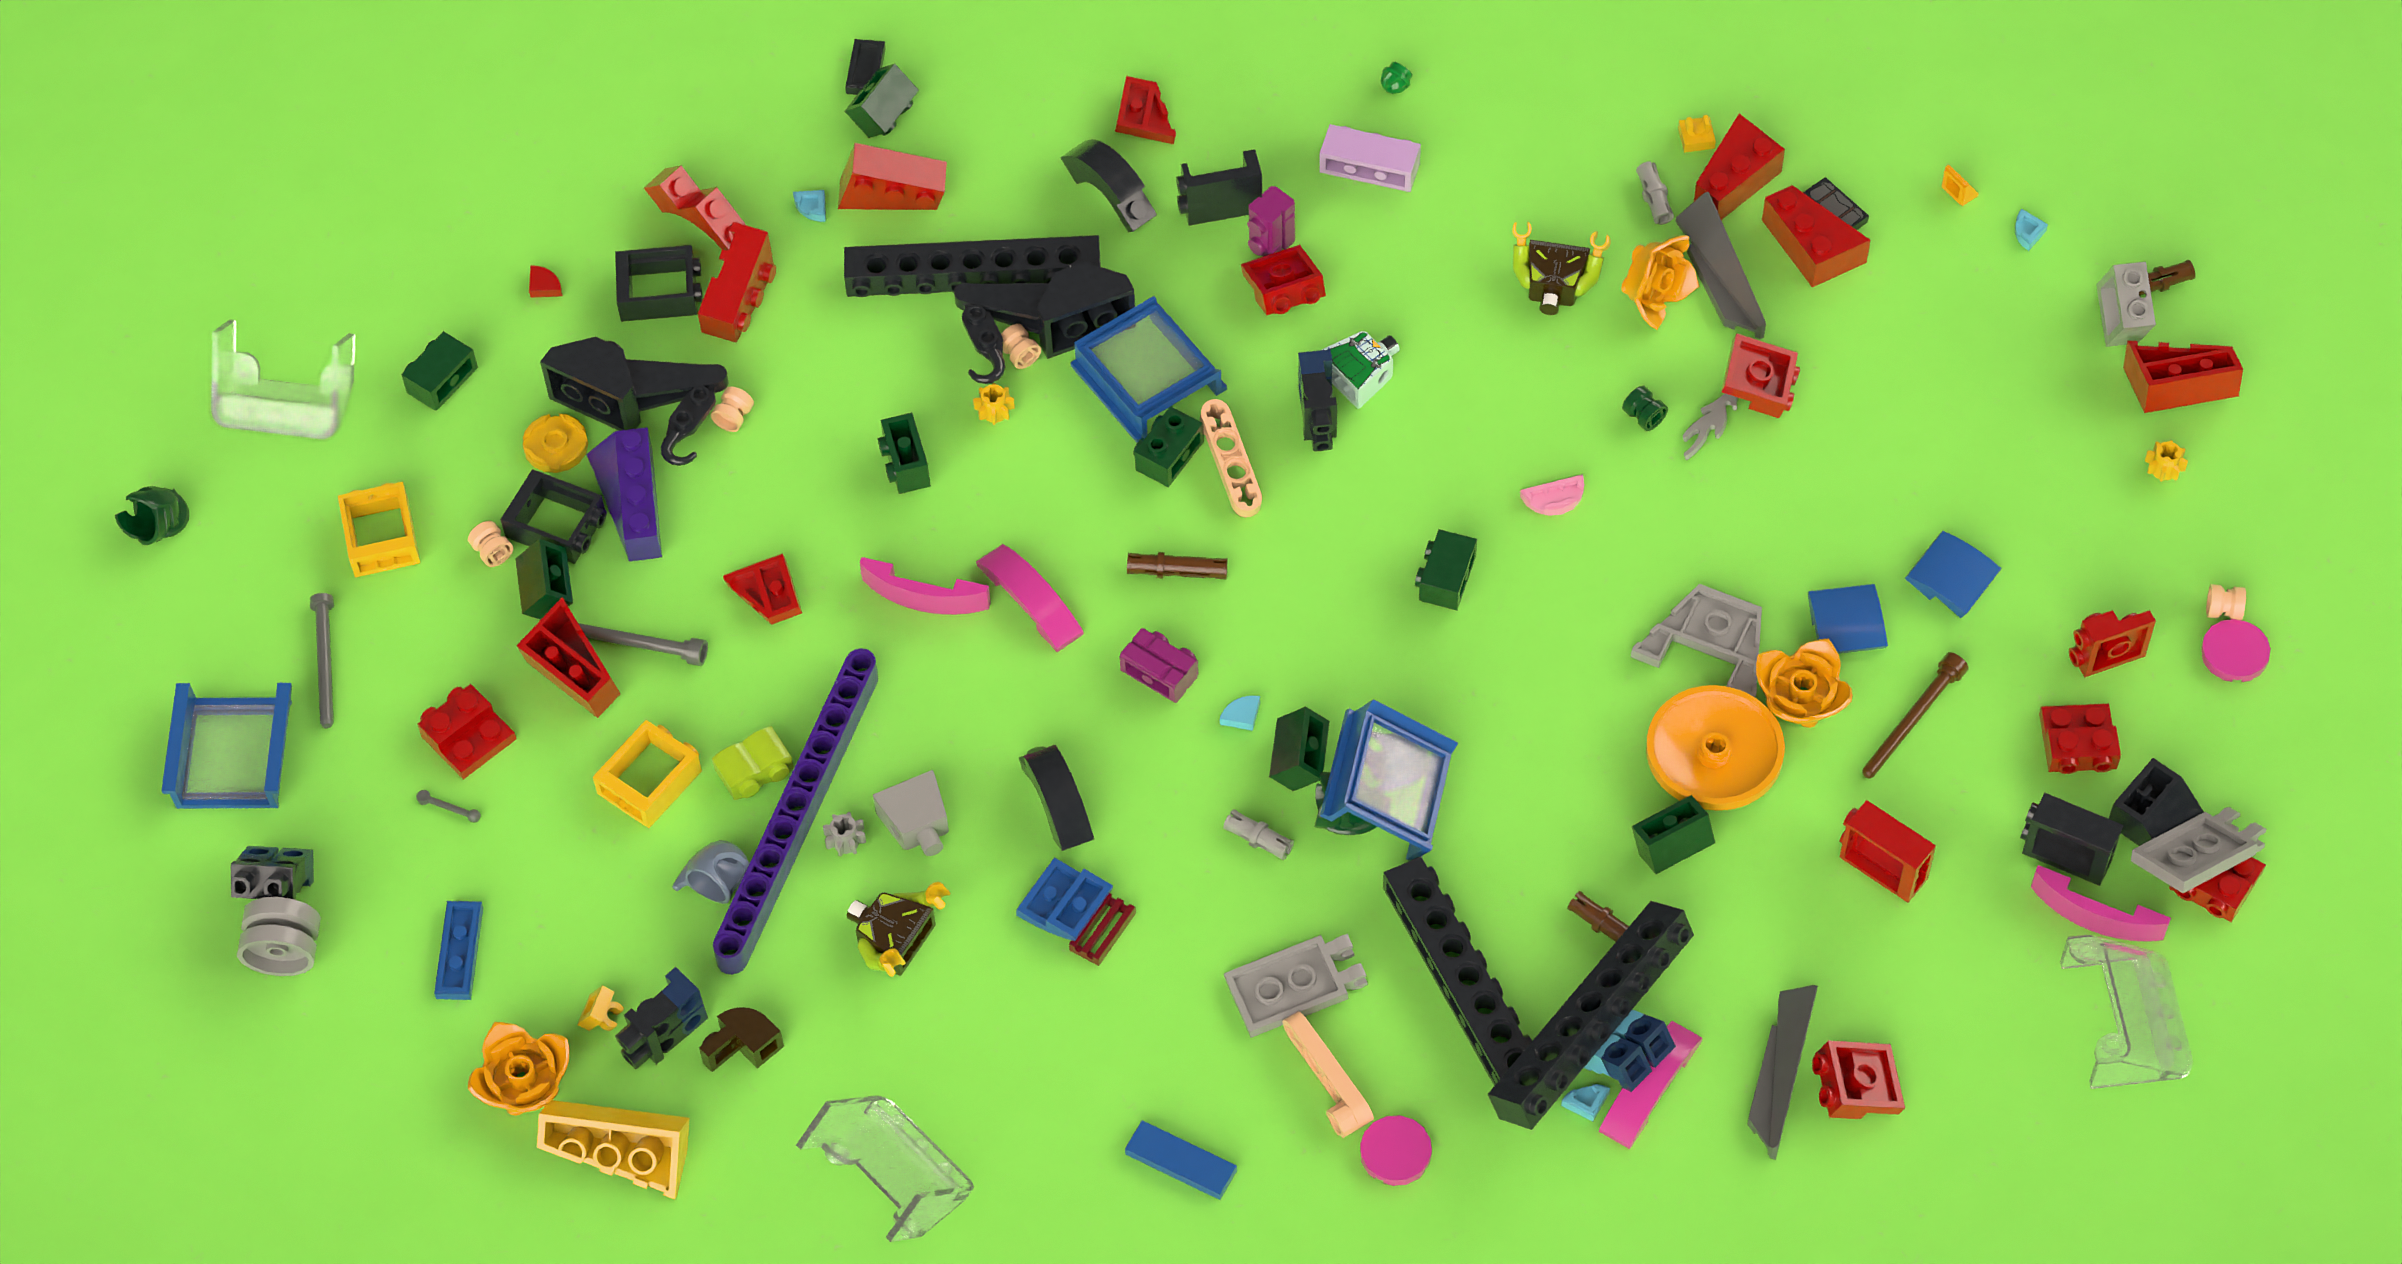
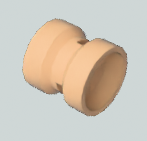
M1021 324L1011 325L1001 333L1003 352L1010 355V361L1017 369L1027 368L1039 358L1041 347L1034 339H1029V333Z
M731 386L727 387L721 396L722 402L714 407L711 412V419L720 428L729 432H737L744 422L743 416L751 411L754 401L744 390Z
M493 521L480 523L472 529L468 536L469 544L475 551L480 552V558L488 567H495L504 563L511 556L514 549L511 542L505 536H501L500 528Z
M2210 584L2206 605L2207 617L2219 618L2224 613L2231 620L2237 619L2242 621L2246 604V588L2235 586L2232 589H2227L2225 592L2221 585Z

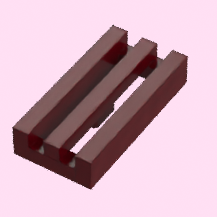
M1109 893L1076 941H1070L1069 950L1100 966L1135 916L1136 907L1131 904L1125 905L1124 900L1120 898L1114 899L1112 894ZM1110 906L1111 908L1109 909V911L1107 912V914L1104 916V918L1102 919V921L1099 923V925L1097 926V928L1095 929V931L1092 933V935H1091L1090 938L1087 940V942L1085 943V945H1084L1083 947H1081L1082 943L1085 941V939L1087 938V936L1089 935V933L1092 931V929L1094 928V926L1097 924V922L1099 921V919L1101 918V916L1104 914V912L1106 911V909ZM1117 913H1123L1095 954L1091 952Z

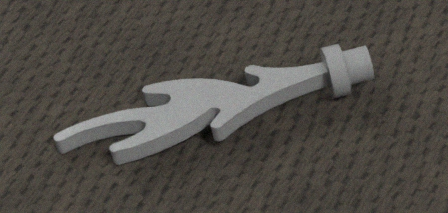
M1724 394L1716 401L1701 408L1702 415L1704 416L1693 423L1683 434L1684 442H1687L1695 434H1699L1695 443L1684 452L1686 460L1699 451L1712 429H1715L1716 439L1721 437L1727 424L1726 406L1731 405L1733 410H1737L1738 397Z

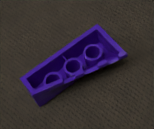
M648 428L615 431L588 452L587 458L592 466L629 562L662 558L653 451Z

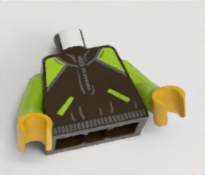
M1517 222L1514 223L1512 234L1517 239V244L1513 245V271L1521 286L1529 289V299L1540 302L1539 309L1542 313L1546 315L1557 314L1559 305H1574L1577 296L1585 295L1597 284L1604 261L1602 252L1606 251L1611 245L1608 234L1606 242L1602 246H1597L1595 240L1598 232L1592 233L1590 243L1594 249L1593 253L1590 254V248L1537 240H1530L1529 245H1527L1526 239L1531 234V224L1527 222L1528 232L1525 235H1519L1516 232Z
M941 882L932 883L926 891L894 893L893 895L885 892L881 893L871 907L858 900H855L850 905L847 911V919L858 924L855 930L858 950L869 969L886 971L890 977H893L895 974L899 976L903 974L936 926L934 910L931 907L935 906L939 910L943 909L945 902L941 898L951 894Z

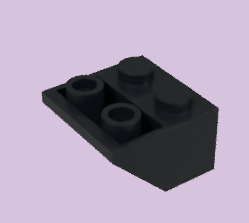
M2152 758L2113 803L2109 819L2122 824L2121 834L2138 846H2141L2204 813L2184 779Z

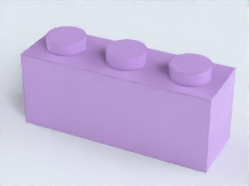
M1330 124L1320 150V173L1411 192L1420 165L1421 144L1410 140H1400L1382 136L1378 133H1368L1346 126L1340 127Z

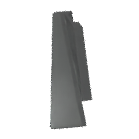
M1706 192L1676 217L1677 225L1685 235L1689 236V241L1691 242L1687 254L1723 326L1733 330L1736 326L1754 332L1755 338L1762 339L1765 334L1766 321L1709 192Z
M1816 985L1780 991L1777 1026L1772 1025L1748 1118V1126L1754 1134H1758L1768 1149L1769 1157L1775 1160L1818 988Z

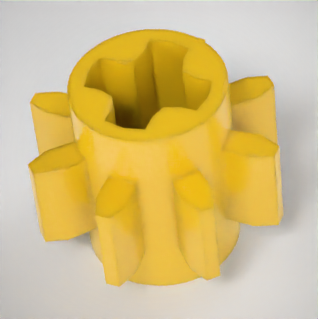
M995 383L984 388L980 387V398L973 399L974 409L978 410L979 420L986 419L993 423V425L1004 419L1009 420V410L1015 409L1014 398L1010 397L1009 388H1002Z
M2172 440L2162 443L2156 441L2153 451L2149 450L2146 454L2145 462L2150 463L2147 473L2153 474L2161 482L2170 479L2178 480L2180 471H2185L2188 460L2183 458L2186 449L2180 448Z

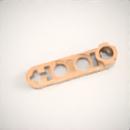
M1209 400L1202 406L1200 414L1204 435L1206 436L1232 509L1241 517H1252L1260 511L1262 503L1260 488L1230 408L1222 400ZM1214 418L1220 420V427L1217 428ZM1226 437L1233 440L1235 446L1233 449L1225 451L1221 450L1216 442L1220 438ZM1232 466H1240L1244 469L1245 475L1240 479H1234L1228 475L1227 470ZM1245 487L1247 498L1249 500L1253 499L1251 506L1241 502V488Z
M1298 1011L1284 1019L1282 1022L1288 1037L1337 1104L1326 1111L1331 1126L1337 1135L1345 1138L1372 1122L1374 1117L1368 1103L1306 1017Z

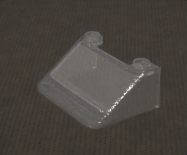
M2093 935L2067 937L2060 960L2061 968L2068 969L2102 965L2118 1033H2108L2101 1037L2095 1046L2096 1062L2089 1080L2090 1088L2096 1089L2175 1080L2187 1076L2191 1071L2193 1058L2167 959L2161 953L2154 950Z

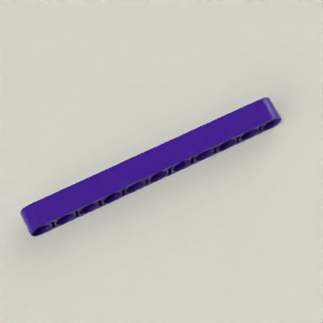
M855 649L846 657L715 936L713 949L717 966L725 974H737L747 966L877 685L878 672L875 656L867 649ZM863 668H864V669H867V670L861 671V672H860V671H857V670L863 669ZM846 696H855L851 699H844ZM835 723H841L840 726H831ZM821 751H829L826 754H818ZM811 778H812V779H817V780H815V781H813V782H804V781H806V780H808V779H811ZM795 807H804L801 810L797 811L791 810ZM782 835H790L786 839H778ZM771 863L777 864L772 868L765 867L766 865ZM756 892H763V893H764V894H762L761 896H758V897H753V896H751L752 894H754V893H756ZM742 921H750V923L745 926H738V924ZM729 950L737 951L732 955H724Z

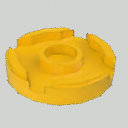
M560 413L559 416L551 417L548 414L539 417L528 426L523 436V449L529 463L543 472L551 473L566 471L579 464L586 455L589 444L585 427L580 421L568 414Z

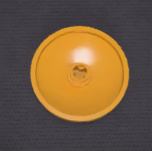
M1718 685L1690 688L1667 700L1655 713L1649 726L1646 742L1648 764L1661 787L1679 801L1692 795L1703 809L1714 811L1740 808L1762 797L1776 782L1782 769L1785 752L1783 732L1773 713L1752 695L1735 688Z

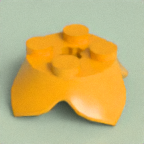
M1680 235L1662 243L1652 242L1646 246L1641 244L1636 246L1632 253L1633 262L1628 276L1622 283V292L1627 294L1630 300L1634 301L1642 318L1649 326L1658 330L1666 315L1665 308L1667 306H1665V302H1678L1700 287L1693 265L1683 258L1684 255L1682 253L1688 250L1689 236Z
M1829 638L1809 641L1801 645L1791 656L1780 650H1769L1757 656L1756 676L1766 696L1767 707L1776 716L1785 721L1811 728L1818 721L1836 715L1852 702V688L1847 682L1839 679L1840 658ZM1801 687H1804V688H1807L1808 690H1800V688H1801Z
M494 1022L483 1042L484 1064L482 1067L474 1069L470 1074L468 1090L484 1104L504 1108L510 1115L514 1116L536 1111L546 1106L558 1094L559 1083L567 1070L570 1049L568 1039L555 1033L544 1034L540 1038L534 1039L524 1028L516 1024ZM521 1072L526 1074L523 1077H517V1074Z

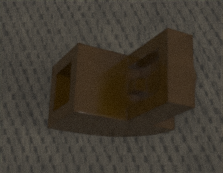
M739 1007L724 1011L717 1016L720 1031L709 1034L704 1039L699 1050L703 1064L711 1072L715 1071L738 1051L758 1069L781 1050L784 1044L781 1031L764 1014L755 1009Z

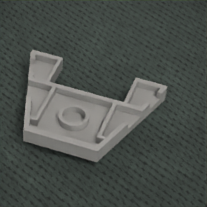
M1699 584L1671 610V614L1661 624L1658 623L1650 630L1649 635L1641 643L1638 642L1633 646L1631 658L1659 668L1671 642L1674 641L1735 664L1736 667L1726 687L1744 691L1756 698V661L1759 654L1762 607Z

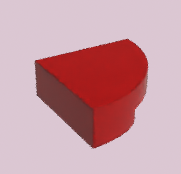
M530 265L529 293L531 298L562 296L559 279L552 271L541 266Z

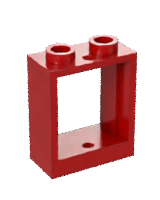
M1866 800L1859 809L1853 808L1843 822L1846 828L1839 840L1842 843L1840 858L1909 903L1928 880L1936 845Z

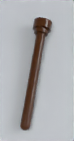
M1948 652L1938 664V676L1862 769V774L1865 778L1870 779L1876 775L1949 683L1961 680L1969 669L1968 664L1962 657L1952 652Z

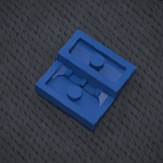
M1942 531L1905 579L1929 600L1936 596L1957 616L1962 618L1995 578L2001 567L1970 544Z
M1875 584L1808 591L1812 625H1815L1817 640L1829 638L1838 654L1883 649L1888 646L1882 610Z
M1054 857L1016 909V916L1049 933L1076 941L1113 889V885L1086 869H1083L1080 873Z

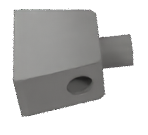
M933 770L873 794L877 816L904 850L920 845L926 856H933L943 849V844L939 837L947 834L949 829L945 808Z

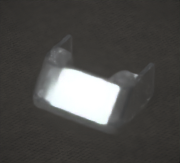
M228 320L212 332L211 412L214 420L226 428L318 439L331 437L341 426L354 383L355 334L348 333L332 346V364L323 370L320 386L260 379V364L258 360L250 353L236 351V320Z
M882 1096L826 1101L796 1144L800 1150L821 1147L825 1151L827 1159L836 1165L856 1164L898 1207L893 1215L895 1225L886 1236L890 1242L922 1237L962 1204L974 1189L972 1181L895 1103Z

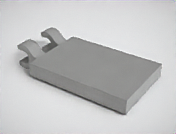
M2231 807L2224 808L2215 816L2204 812L2133 849L2131 862L2181 893H2185L2256 855V852L2261 851L2265 847V843L2258 840V837L2266 833L2267 829L2254 822L2238 832L2239 828L2231 823L2240 817V813Z
M1348 934L1339 936L1327 943L1319 935L1224 973L1225 981L1250 1038L1282 1026L1284 1019L1298 1011L1307 1016L1348 999L1347 989L1356 990L1368 985L1365 978L1367 976L1361 963L1338 972L1333 960L1343 961L1354 956L1353 945Z

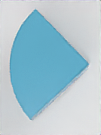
M824 190L793 192L795 206L803 216L814 221L826 222Z
M2021 209L2015 223L2016 238L2029 251L2047 231L2048 224Z
M1245 696L1231 702L1220 716V725L1253 731L1260 705V696Z
M1593 1084L1589 1087L1571 1090L1562 1099L1561 1106L1593 1122L1607 1099L1610 1088Z

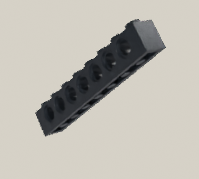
M1099 235L844 247L847 297L897 296L900 294L954 293L955 288L962 283H1049L1055 272L1070 265L1074 266L1087 262L1101 267Z
M1420 856L1385 871L1383 875V890L1495 1086L1509 1067L1529 1046L1532 1039L1528 1034L1523 1036L1518 1027L1520 1022L1516 1011L1512 1006L1507 1007L1502 999L1503 991L1500 983L1495 977L1490 978L1486 971L1487 963L1482 952L1479 949L1474 950L1470 943L1471 935L1466 924L1463 921L1458 922L1454 915L1455 907L1450 896L1447 893L1443 895L1438 887L1439 879L1432 866L1427 867ZM1418 896L1426 897L1427 900L1417 901L1414 898ZM1440 924L1443 928L1433 929L1430 925ZM1447 952H1456L1459 956L1449 957L1445 954ZM1463 980H1472L1476 984L1468 986L1461 982ZM1480 1008L1490 1009L1492 1012L1489 1014L1479 1013L1477 1010ZM1501 1036L1507 1038L1508 1041L1499 1043L1493 1040V1038Z
M1654 901L1648 903L1488 1093L1489 1099L1500 1120L1530 1130L1536 1126L1694 936L1683 909Z

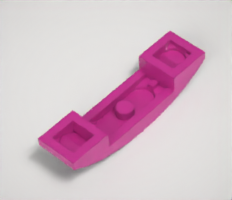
M1002 544L976 561L977 566L995 586L1001 585L1036 623L1037 631L1056 652H1059L1084 635L1079 623L1057 593L1015 551Z
M861 557L859 562L862 580L871 589L886 599L907 608L928 613L956 615L984 611L989 609L991 604L989 586L956 579L954 588L948 589L896 577L894 566L891 563Z
M2040 865L2037 866L2031 888L2049 907L2064 918L2090 931L2117 939L2130 941H2159L2164 939L2171 920L2170 917L2137 905L2132 916L2068 890L2070 877Z
M1671 1021L1667 1028L1676 1047L1656 1068L1650 1066L1652 1072L1632 1092L1624 1088L1621 1089L1599 1128L1600 1133L1628 1149L1632 1147L1648 1123L1649 1115L1681 1067L1685 1068L1702 1042V1037L1674 1021Z

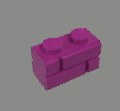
M1276 186L1269 187L1262 193V198L1258 197L1249 205V221L1247 223L1249 228L1248 246L1258 256L1264 257L1282 251V249L1285 250L1295 242L1294 199Z
M1141 628L1133 637L1132 642L1128 643L1119 656L1120 670L1174 703L1180 700L1186 689H1189L1199 675L1196 656L1187 648L1182 647L1179 650L1169 644L1168 639L1157 631L1151 633Z

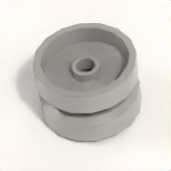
M263 897L251 901L244 908L241 926L243 932L240 934L237 951L238 959L246 967L263 974L295 976L306 973L314 965L317 947L314 941L318 938L321 920L319 913L308 904L289 898Z

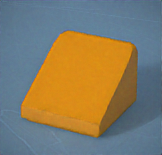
M1950 165L1945 167L1942 188L1961 206H1964L1978 197L1979 193Z

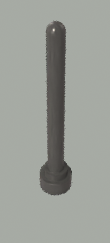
M578 623L588 639L679 655L681 659L687 661V664L703 666L707 657V640L691 638V640L677 642Z

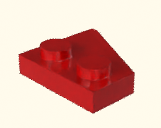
M1126 76L1115 132L1174 144L1176 131L1171 129L1168 121L1169 113L1165 103L1161 101V92L1157 82Z
M783 553L723 575L727 586L771 625L802 614L793 580Z

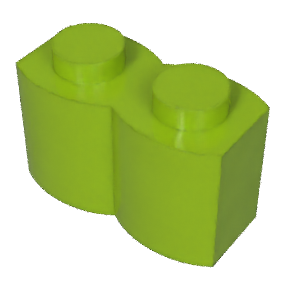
M772 726L751 734L744 741L723 749L712 758L715 771L734 800L754 796L764 784L779 782L785 779L794 768L791 755Z

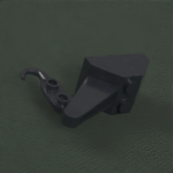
M1087 262L1074 266L1070 265L1055 272L1049 283H962L954 290L955 304L959 309L963 310L962 323L975 350L993 365V371L988 375H979L972 369L968 371L969 376L974 381L982 384H990L999 380L1006 368L1003 358V338L994 320L1008 325L1021 324L1027 331L1039 334L1040 346L1046 358L1049 359L1074 350V342L1135 307L1134 288L1127 275ZM1136 323L1121 331L1120 333L1136 328Z
M596 336L551 347L540 361L549 399L618 431L637 429L641 423L639 414L641 411L680 402L669 418L666 437L661 445V455L665 461L677 466L692 462L697 457V453L692 452L688 456L678 457L673 454V448L678 442L697 431L715 406V393L725 390L729 384L727 371L722 365L630 360L625 358L624 350L617 343L605 341Z

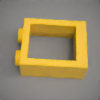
M403 481L386 483L379 487L365 490H353L347 494L338 495L349 561L355 578L420 564L409 500ZM400 508L405 537L358 547L353 518Z
M645 720L593 776L598 795L647 828H650L702 772L699 753L691 744L687 742L682 744L673 738L671 732L664 726H655L648 720ZM652 743L680 763L648 797H645L618 778L646 747Z

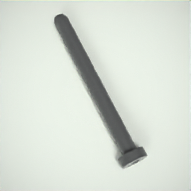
M317 593L310 597V608L315 611L320 724L323 728H330L334 723L329 610L334 607V600L330 594Z

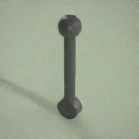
M421 790L416 795L417 801L421 805L428 803L466 816L473 823L480 820L481 814L476 809L469 811L431 797L427 790Z

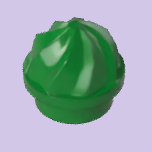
M1392 62L1389 67L1383 69L1380 81L1387 93H1401L1410 86L1409 81L1413 75L1403 65Z

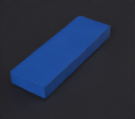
M447 901L434 991L436 999L471 1000L483 914V905L480 901Z
M1143 1120L1125 1148V1155L1219 1200L1237 1172V1165Z

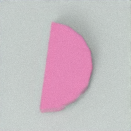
M1583 474L1520 490V497L1525 505L1536 513L1548 516L1562 515L1573 510L1581 501L1585 485Z

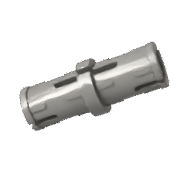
M1651 161L1644 162L1636 169L1643 186L1642 196L1650 206L1655 224H1666L1674 218L1667 200V187L1660 180L1656 164L1654 162L1651 163Z
M1235 809L1230 812L1231 815L1227 816L1223 828L1249 841V845L1253 848L1260 847L1281 860H1285L1287 858L1286 854H1290L1294 841L1269 829L1267 823L1263 821L1258 823Z

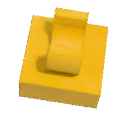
M1703 115L1702 118L1692 119L1687 117L1686 120H1679L1678 130L1684 153L1715 149L1716 140L1708 115Z
M602 985L589 995L577 1025L588 1031L597 1025L606 1031H611L616 1028L617 1023L608 1018L607 1012L610 1011L618 1015L623 1011L624 1007L618 1002H611L615 992Z

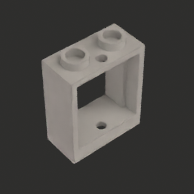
M2146 262L2113 265L2096 284L2106 347L2127 345V340L2138 341L2139 343L2156 325ZM2140 291L2146 294L2145 298L2139 296Z

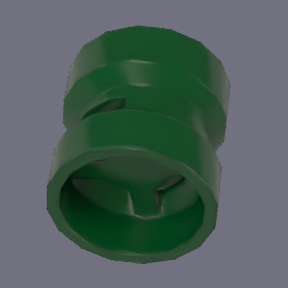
M1639 386L1634 389L1622 405L1623 411L1630 417H1636L1638 424L1645 431H1650L1657 427L1668 412V407L1661 400H1655L1652 392L1645 386Z

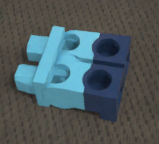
M1631 1010L1629 1015L1621 1022L1584 1068L1589 1071L1593 1070L1598 1074L1604 1073L1618 1080L1622 1088L1632 1092L1652 1072L1650 1066L1656 1068L1676 1045L1664 1021Z

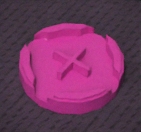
M2237 619L2220 621L2211 626L2204 635L2201 647L2203 663L2209 671L2222 680L2230 682L2233 679L2247 682L2260 676L2267 667L2271 651L2268 638L2258 627Z
M1400 1115L1385 1116L1373 1122L1364 1132L1360 1143L1361 1162L1367 1173L1374 1179L1376 1177L1382 1180L1384 1184L1391 1186L1407 1185L1419 1179L1428 1167L1432 1157L1431 1139L1425 1128L1415 1120Z

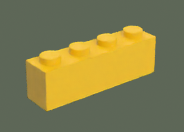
M551 1100L539 1113L537 1148L579 1164L582 1162L600 1168L599 1171L611 1176L616 1174L630 1179L637 1186L645 1189L651 1187L664 1192V1196L675 1200L688 1150L690 1118Z

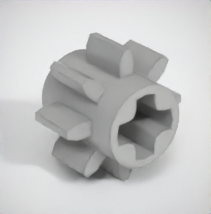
M851 812L838 816L833 814V820L830 825H823L824 835L826 836V848L831 849L834 847L840 857L851 852L857 854L856 849L859 843H866L865 833L862 832L864 830L863 820L855 821L851 817Z

